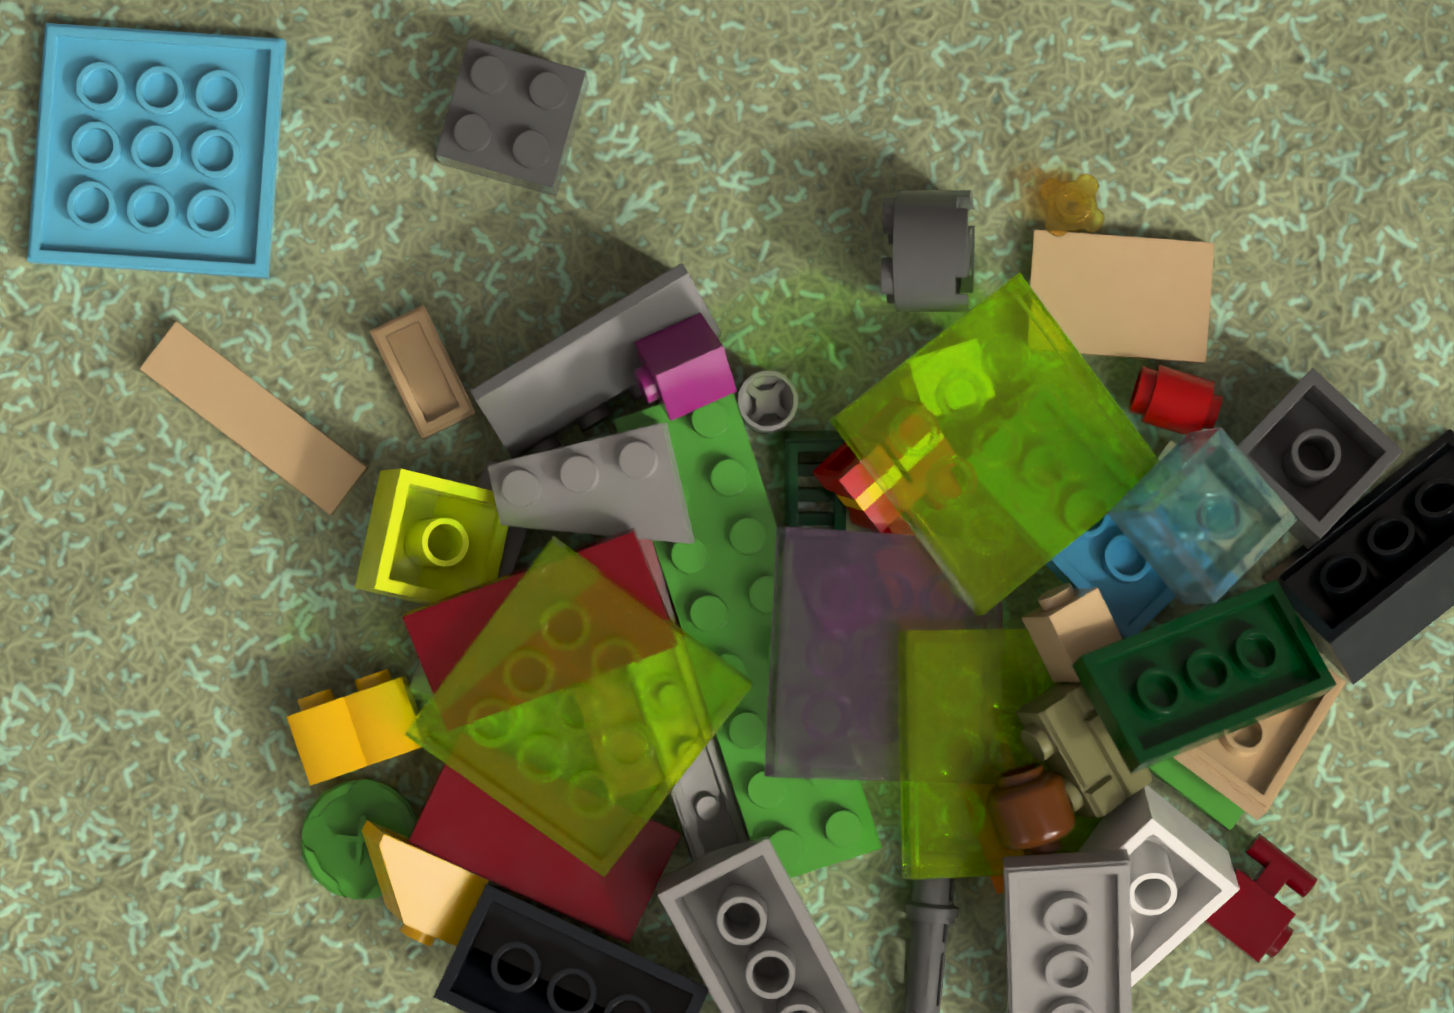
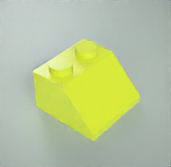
M401 468L380 470L355 589L429 604L497 579L509 526L500 524L493 491Z

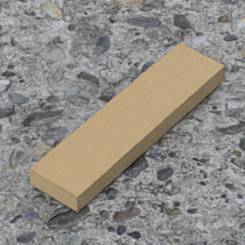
M177 321L139 368L332 516L369 469V467Z

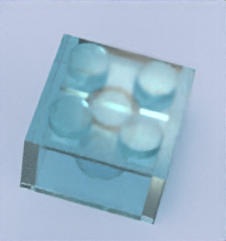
M1222 428L1188 433L1107 513L1182 604L1216 603L1297 521L1295 516Z

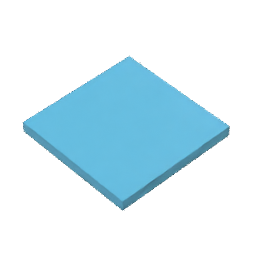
M45 23L27 262L269 279L286 55L285 39Z

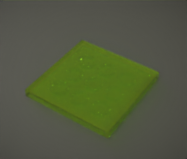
M1020 272L1005 281L830 419V422L976 616L984 615L1164 468L1152 449Z
M553 536L409 725L405 735L605 877L753 685L751 679Z
M1027 629L898 631L902 878L913 880L1003 876V857L1025 856L1023 850H1010L1000 845L986 803V797L989 791L997 785L996 775L1006 770L1031 763H1043L1044 770H1048L1044 761L1036 760L1025 748L1020 735L1021 731L1025 728L1017 715V710L1038 695L1044 694L1045 690L1057 682L1052 681ZM1075 816V824L1072 831L1059 839L1061 849L1052 854L1078 852L1099 821L1105 816L1099 818Z

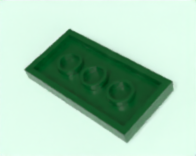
M1278 580L1271 581L1081 655L1072 665L1130 774L1323 696L1337 685Z

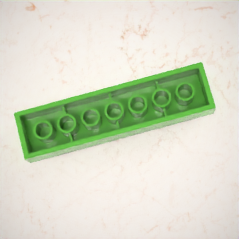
M734 393L672 421L669 420L660 404L613 419L618 434L660 423L668 424L695 543L653 540L750 840L768 836L790 878L882 849Z

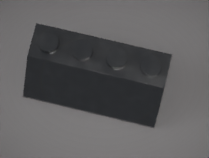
M1451 429L1349 508L1313 546L1307 549L1302 545L1262 577L1265 583L1278 580L1312 642L1353 685L1454 606V432Z
M486 884L433 997L466 1013H699L709 989Z

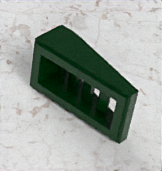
M842 430L783 432L785 547L787 558L846 557L845 505L834 492L826 490L824 487H798V477H813L812 471L822 463L798 462V452L831 451L832 454L846 441ZM833 501V511L798 512V502ZM833 525V536L798 537V526Z

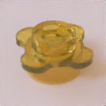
M1081 174L1073 181L1060 182L1055 178H1051L1043 183L1040 189V197L1047 203L1045 228L1051 235L1063 237L1067 232L1079 233L1083 230L1093 233L1102 227L1105 217L1104 213L1097 207L1096 193L1099 190V183L1095 177L1089 174ZM1070 200L1075 201L1078 208L1076 210H1069L1066 206L1067 202Z

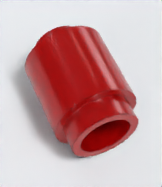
M1158 365L1156 370L1142 366L1133 388L1128 412L1140 415L1142 423L1197 439L1202 428L1213 430L1223 397L1213 393L1215 381L1163 365Z

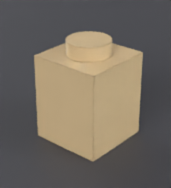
M1070 583L1059 585L1039 596L1037 600L1040 607L1022 617L1053 682H1080L1072 667L1074 662L1081 655L1123 639L1098 587L1073 589Z

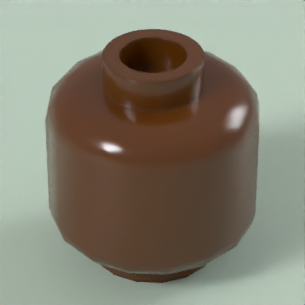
M1043 763L1018 766L996 775L997 785L989 791L986 803L1000 845L1010 850H1023L1025 856L1052 854L1060 850L1059 839L1071 832L1075 824V816L1062 776L1057 772L1044 770Z

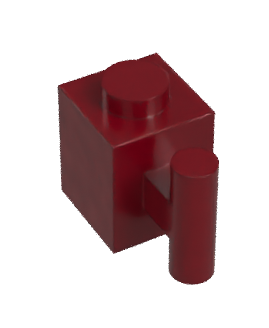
M1260 833L1249 843L1245 853L1262 865L1261 869L1251 879L1241 870L1233 867L1240 890L1204 921L1258 963L1265 954L1270 958L1276 956L1289 941L1294 931L1288 924L1296 914L1275 898L1277 893L1286 884L1303 898L1312 890L1318 880Z

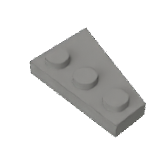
M667 423L651 425L487 465L500 524L503 526L613 536L635 527L639 539L695 543Z

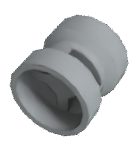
M761 371L752 374L743 382L738 393V408L742 421L749 429L759 434H774L783 431L792 422L796 414L798 395L795 386L786 376L776 371Z

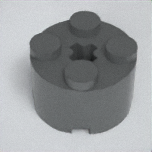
M898 190L896 197H884L882 207L883 234H888V243L893 244V258H882L881 291L882 294H886L887 304H895L897 312H971L972 303L968 294L961 293H973L975 226H968V209H974L972 190Z

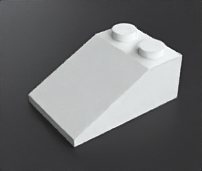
M1148 785L1134 795L1126 797L1123 803L1101 819L1078 851L1092 852L1124 849L1128 851L1130 859L1131 987L1240 890L1228 850Z

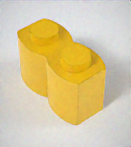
M388 668L354 680L358 691L356 693L335 699L332 688L297 700L301 712L286 717L310 786L430 744L406 675L392 680Z

